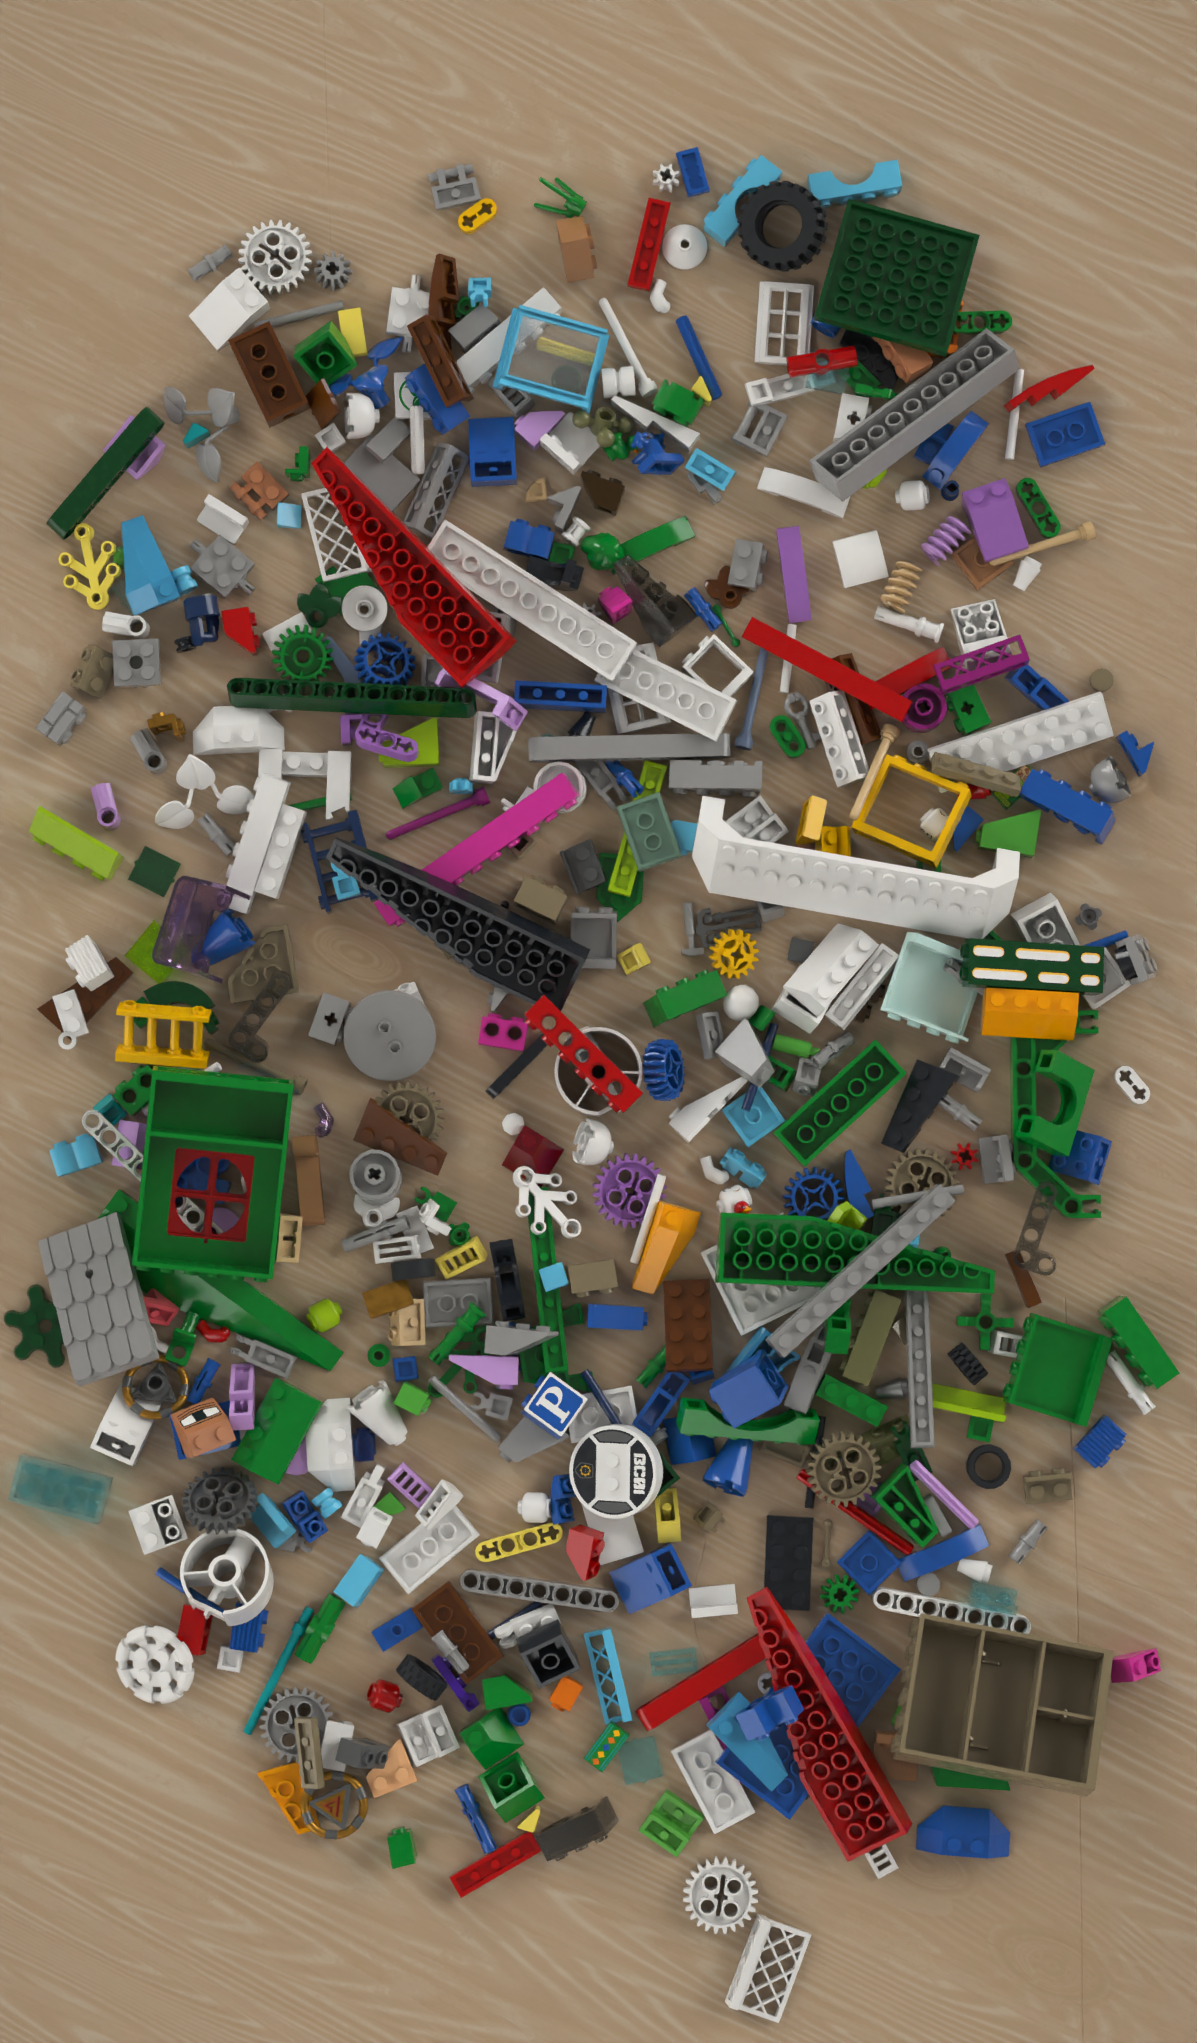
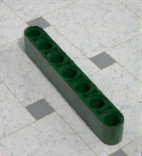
M149 407L141 410L57 508L46 524L63 540L67 539L74 532L75 527L83 522L165 425V422Z

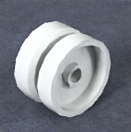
M557 761L549 763L540 769L535 777L533 788L536 791L560 773H565L580 797L576 799L578 803L570 809L566 810L563 808L557 812L563 814L572 812L581 806L586 798L587 784L580 770L569 763Z

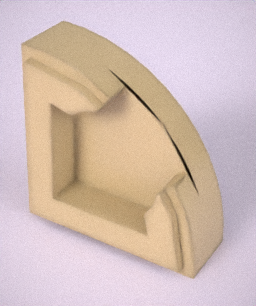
M545 478L536 480L528 488L525 494V504L547 502Z

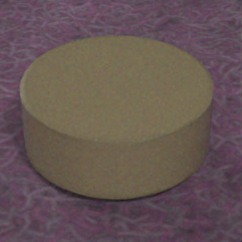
M1103 668L1094 671L1090 677V685L1097 692L1109 690L1114 682L1112 673Z

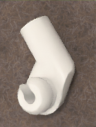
M656 279L650 294V301L656 311L667 313L670 310V303L666 301L663 295L667 283L661 279Z
M711 1156L700 1159L706 1179L716 1184H724V1182L729 1180V1173L726 1170L721 1171L714 1168Z

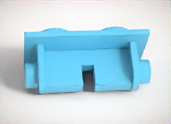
M730 1147L719 1162L723 1165L722 1168L733 1176L739 1170L743 1173L739 1180L750 1188L754 1187L757 1189L765 1179L767 1172L764 1171L760 1164L752 1163L745 1158L746 1156L743 1152Z

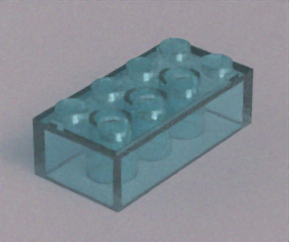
M22 1454L19 1457L8 1501L99 1524L102 1521L113 1477Z

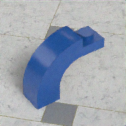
M970 411L948 438L922 477L941 490L968 451L978 441L989 423L973 411Z

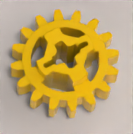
M728 929V935L720 932L721 939L714 938L713 940L716 945L709 947V949L714 951V954L709 955V958L715 960L711 966L718 968V974L723 975L725 973V977L729 979L732 977V974L736 979L740 978V973L747 976L748 968L754 970L752 962L758 961L754 954L758 953L759 949L753 948L757 942L753 939L749 940L751 935L748 933L743 934V931L737 929L736 933L733 929ZM737 952L736 956H731V953Z

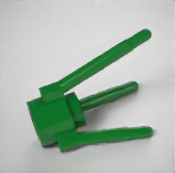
M542 177L539 178L541 183L566 199L564 207L567 210L534 203V207L565 215L568 218H572L573 215L576 217L581 215L587 204V201L583 200L582 196L575 193L557 177L555 182L570 195Z

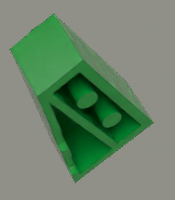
M901 1463L869 1496L916 1545L923 1548L939 1530L927 1505L924 1503L908 1465Z

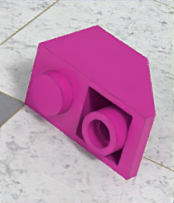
M1157 1648L1114 1657L1110 1676L1112 1683L1134 1682L1160 1672V1659Z

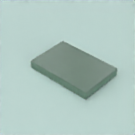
M660 792L616 807L639 872L682 857Z

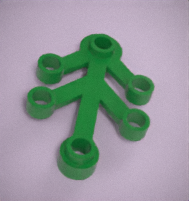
M486 1325L479 1326L474 1333H466L459 1342L473 1343L467 1349L451 1350L444 1360H448L449 1355H474L479 1349L481 1355L490 1356V1354L484 1353L485 1341L480 1339V1334L486 1332ZM454 1363L439 1380L446 1386L463 1367ZM465 1369L463 1389L466 1393L471 1394L477 1390V1383L474 1380V1373ZM472 1382L475 1386L474 1390L468 1391L466 1384ZM429 1384L428 1391L431 1396L435 1398L443 1396L439 1392H435L433 1386Z

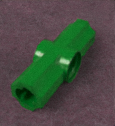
M331 1593L328 1594L319 1612L314 1615L305 1631L306 1634L294 1655L312 1664L322 1644L326 1643L333 1631L335 1622L346 1604L344 1600Z

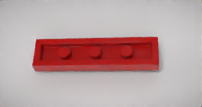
M648 198L627 287L650 292L671 205L670 202Z
M526 1831L452 1874L449 1878L460 1898L541 1852L542 1849L533 1833Z

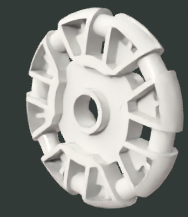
M144 1625L129 1631L126 1634L127 1637L121 1639L115 1656V1660L118 1662L117 1673L126 1688L129 1687L135 1692L134 1696L148 1703L154 1704L158 1701L161 1704H167L181 1698L183 1692L189 1690L195 1671L192 1668V1662L194 1661L192 1654L185 1642H181L171 1630L157 1625L154 1627ZM168 1643L175 1648L173 1652L166 1647ZM151 1659H156L161 1667H154ZM127 1660H133V1665H128ZM156 1687H161V1692H156Z

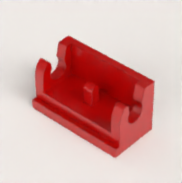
M184 1604L177 1638L181 1642H185L192 1655L206 1654L213 1615L206 1619L204 1616L205 1611L198 1608L193 1610L191 1605Z

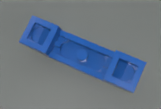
M979 1524L973 1529H967L958 1535L918 1552L915 1551L898 1558L902 1562L898 1568L905 1582L968 1557L988 1547L989 1544Z

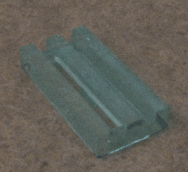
M695 1647L649 1652L652 1676L698 1671ZM689 1653L692 1655V1657L655 1661V1657ZM688 1662L693 1664V1666L656 1670V1666Z

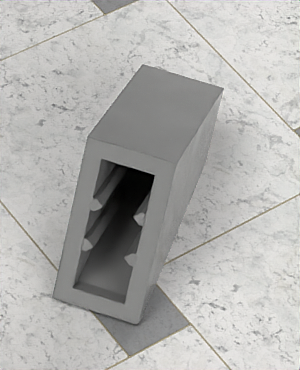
M745 1018L714 1051L724 1065L759 1088L775 1072L755 1030Z
M524 1416L498 1446L501 1450L499 1455L507 1462L513 1460L516 1463L567 1439L569 1434L565 1431L562 1437L557 1440Z

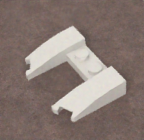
M259 749L258 777L261 778L262 774H268L280 779L283 776L327 778L326 820H332L333 816L331 813L343 807L346 812H349L352 754L350 751L310 753L283 752L282 749Z

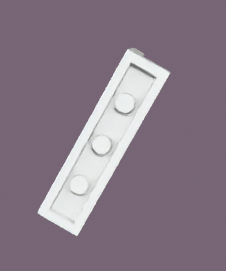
M882 943L825 1015L829 1021L845 1030L896 966L899 955Z

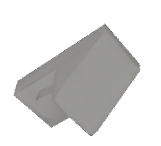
M575 486L547 497L549 503L562 508V510L557 509L552 520L555 523V530L561 533L564 532L580 497L581 487Z

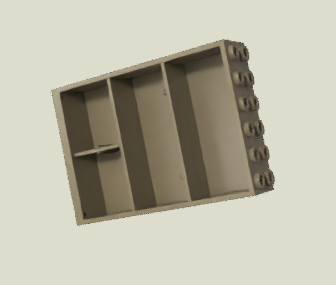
M923 1613L913 1620L908 1633V1637H912V1640L905 1652V1660H908V1665H906V1669H903L901 1683H905V1686L898 1697V1706H901V1711H899V1715H896L894 1729H898L895 1738L892 1739L890 1752H894L893 1759L1086 1797L1095 1791L1113 1650Z

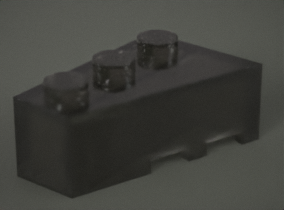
M607 1796L600 1799L601 1801L597 1805L590 1808L586 1806L581 1809V1812L570 1817L567 1816L541 1829L535 1835L547 1862L554 1858L556 1861L562 1860L569 1855L568 1852L574 1849L576 1852L587 1848L588 1843L595 1841L597 1844L608 1838L607 1834L619 1822V1819Z

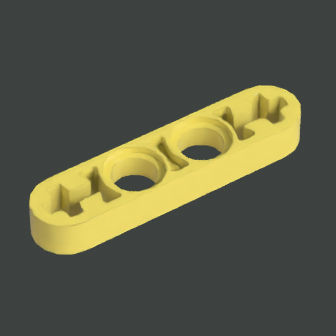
M548 1522L480 1542L476 1547L475 1554L480 1561L490 1562L558 1542L562 1538L563 1529L560 1524L553 1525V1522ZM550 1526L559 1530L555 1539H552L551 1536H545L544 1540L546 1542H540L541 1537L537 1531L538 1529L542 1528V1533L548 1532ZM532 1532L537 1536V1541L534 1545H527L524 1542V1535L526 1533ZM509 1538L514 1541L515 1547L512 1551L507 1552L502 1549L501 1543L504 1539ZM498 1541L500 1555H496V1551L490 1552L488 1558H485L484 1554L480 1555L479 1551L482 1550L483 1545H486L487 1548L495 1547L493 1542Z

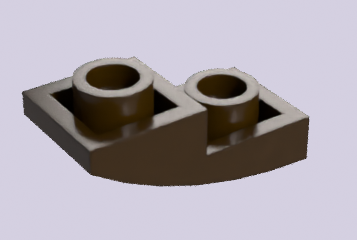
M881 983L855 1016L854 1022L864 1023L865 1019H869L872 1006L868 1005V1002L877 1003L879 998L883 999L886 985Z

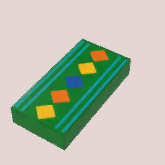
M611 1720L584 1756V1760L603 1772L630 1734Z

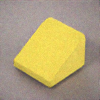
M700 376L691 388V392L694 393L693 397L697 398V400L701 397L704 400L703 404L708 407L711 405L712 398L702 376Z
M641 943L633 945L616 955L626 975L651 963Z
M535 1806L517 1824V1828L532 1833L533 1831L535 1832L541 1810L540 1806Z

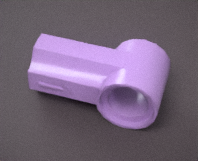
M101 783L91 787L99 823L106 830L117 829L120 826L121 817L117 811L111 784ZM107 814H114L115 818L111 823H104V817Z

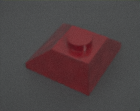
M524 1125L502 1166L512 1172L521 1166H527L535 1174L549 1175L564 1149ZM521 1175V1176H520V1177L524 1178L525 1180H527L525 1175ZM537 1184L539 1188H542L543 1184Z

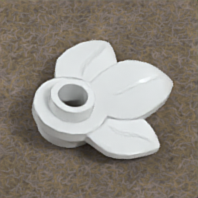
M355 1195L353 1205L355 1211L362 1216L364 1225L371 1229L381 1225V1222L394 1217L399 1209L400 1200L399 1198H394L383 1205H372L364 1202L358 1195ZM372 1214L378 1215V1221L375 1223L370 1221Z

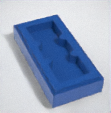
M698 147L677 152L676 158L687 197L690 198L710 192Z
M412 1607L371 1631L383 1652L423 1628L421 1622L411 1610Z

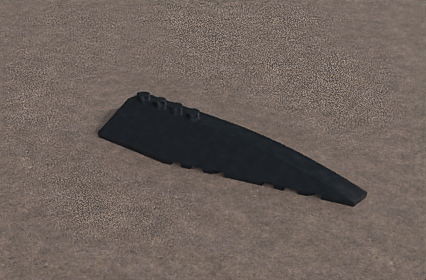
M335 837L326 858L349 877L352 876L359 881L364 889H369L379 897L378 900L384 905L387 904L393 908L398 916L424 936L427 935L435 942L434 944L441 950L443 948L452 955L456 962L466 966L471 974L533 1005L545 995L560 1011L562 1010L591 949L448 881L383 854Z

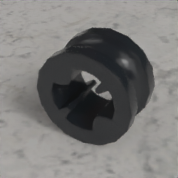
M191 636L182 637L174 641L175 645H178L177 653L188 652L197 648L193 644Z

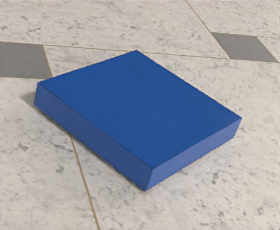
M870 1530L837 1561L843 1570L869 1596L902 1564Z

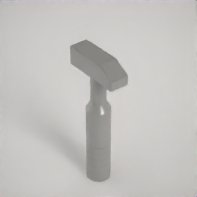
M683 903L689 949H681V954L686 956L704 955V947L695 948L692 903Z

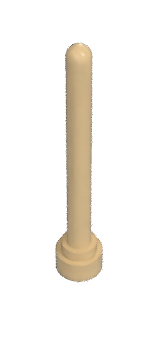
M1088 521L1082 523L1075 531L1028 545V549L989 562L992 566L1077 539L1089 541L1096 538L1095 529L1092 522Z
M884 724L880 732L881 744L851 810V820L858 819L890 744L897 741L900 730L894 725Z

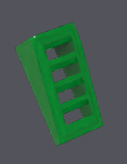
M769 1055L768 1058L773 1069L775 1070L776 1067H779V1070L775 1077H770L767 1082L787 1092L795 1079L796 1070ZM786 1071L787 1074L785 1075L783 1081L779 1082L784 1072Z

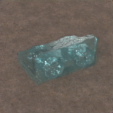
M973 1581L967 1604L970 1607L1016 1616L1018 1608L1015 1604L1017 1590L985 1583L980 1584Z

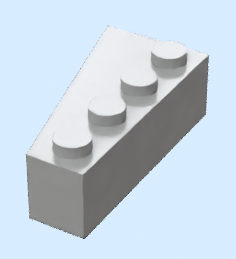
M670 760L668 790H673V794L686 795L687 791H696V795L709 796L710 792H719V796L732 797L733 793H742V797L754 798L755 794H760L762 789L763 761H755L754 766H748V763L744 761L730 762V765H725V762L707 761V764H702V761Z

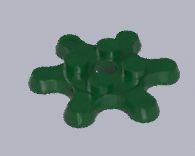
M37 1284L32 1285L27 1291L30 1301L29 1308L24 1312L10 1310L4 1315V1323L9 1327L18 1328L22 1333L21 1342L14 1348V1356L19 1360H26L34 1351L40 1350L46 1354L49 1365L58 1368L64 1364L65 1356L62 1352L64 1342L57 1310L53 1302L45 1297L43 1287ZM44 1319L49 1320L52 1324V1328L48 1333H44L39 1329V1324Z

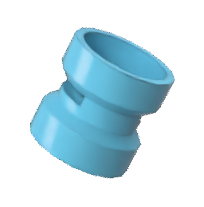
M188 565L171 571L180 596L198 588L196 581L190 577L192 572Z
M330 1487L311 1500L315 1507H321L320 1514L324 1519L343 1506L339 1500L332 1498L333 1491Z

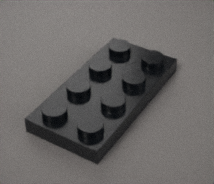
M767 1515L764 1588L768 1587L783 1610L810 1611L813 1517Z

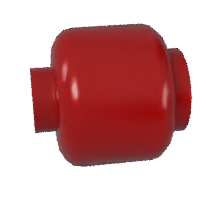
M382 1679L371 1683L367 1692V1701H369L370 1707L386 1713H391L395 1707L399 1708L403 1699L397 1684Z

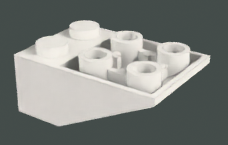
M995 599L951 609L961 655L1007 639ZM1007 645L1005 652L1012 655L1010 645ZM994 651L986 652L983 660L989 663L997 662L1000 654ZM967 659L963 663L964 669L968 671L975 670L979 662Z
M122 1382L99 1425L90 1448L134 1466L155 1420L143 1418L128 1407L122 1393ZM131 1387V1394L136 1388ZM134 1399L135 1402L150 1411H159L162 1402Z

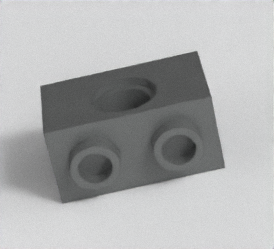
M341 1737L335 1760L355 1768L384 1769L385 1763L388 1760L390 1746L369 1738Z

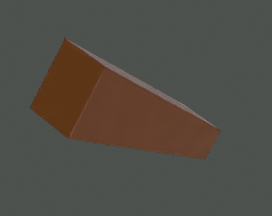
M1019 1249L1005 1254L1026 1307L1030 1308L1042 1303Z

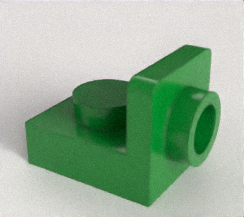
M299 446V453H295V467H299V469H285V475L291 481L301 482L304 481V478H310L311 451L308 446Z

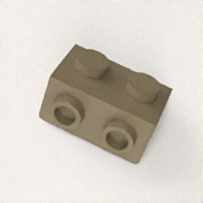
M88 645L81 654L79 667L74 670L71 676L72 682L70 686L98 699H102L114 672L113 654L98 646Z

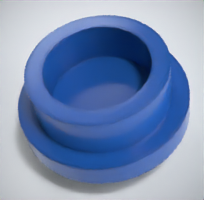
M526 1704L510 1706L507 1713L508 1720L515 1726L527 1724L531 1716L529 1707Z

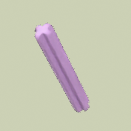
M915 1460L909 1465L910 1471L969 1529H973L978 1524V1519L919 1461Z

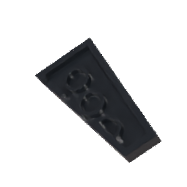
M917 1059L881 1144L904 1153L921 1131L922 1125L932 1116L933 1110L946 1097L948 1090L953 1083L958 1081L960 1076Z

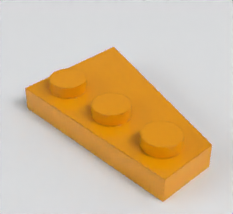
M295 1761L257 1772V1775L264 1782L269 1793L276 1800L296 1833L299 1835L310 1832L311 1830L305 1825L300 1810L301 1797L305 1788L301 1786L299 1764ZM309 1805L314 1822L321 1827L317 1811Z

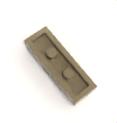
M300 1716L294 1718L301 1786L307 1789L324 1788L317 1717Z

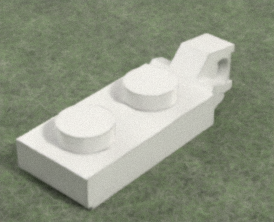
M377 1463L372 1474L366 1471L340 1518L359 1528L362 1527L383 1488L385 1481L380 1479L385 1467Z

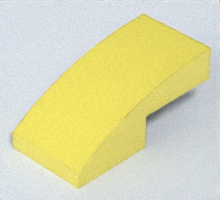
M361 308L338 311L341 333L346 338L354 357L368 355Z

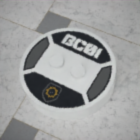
M611 1424L590 1431L578 1442L571 1456L569 1474L575 1495L589 1511L604 1518L620 1519L643 1511L654 1501L662 1484L663 1465L657 1447L645 1433L629 1425Z

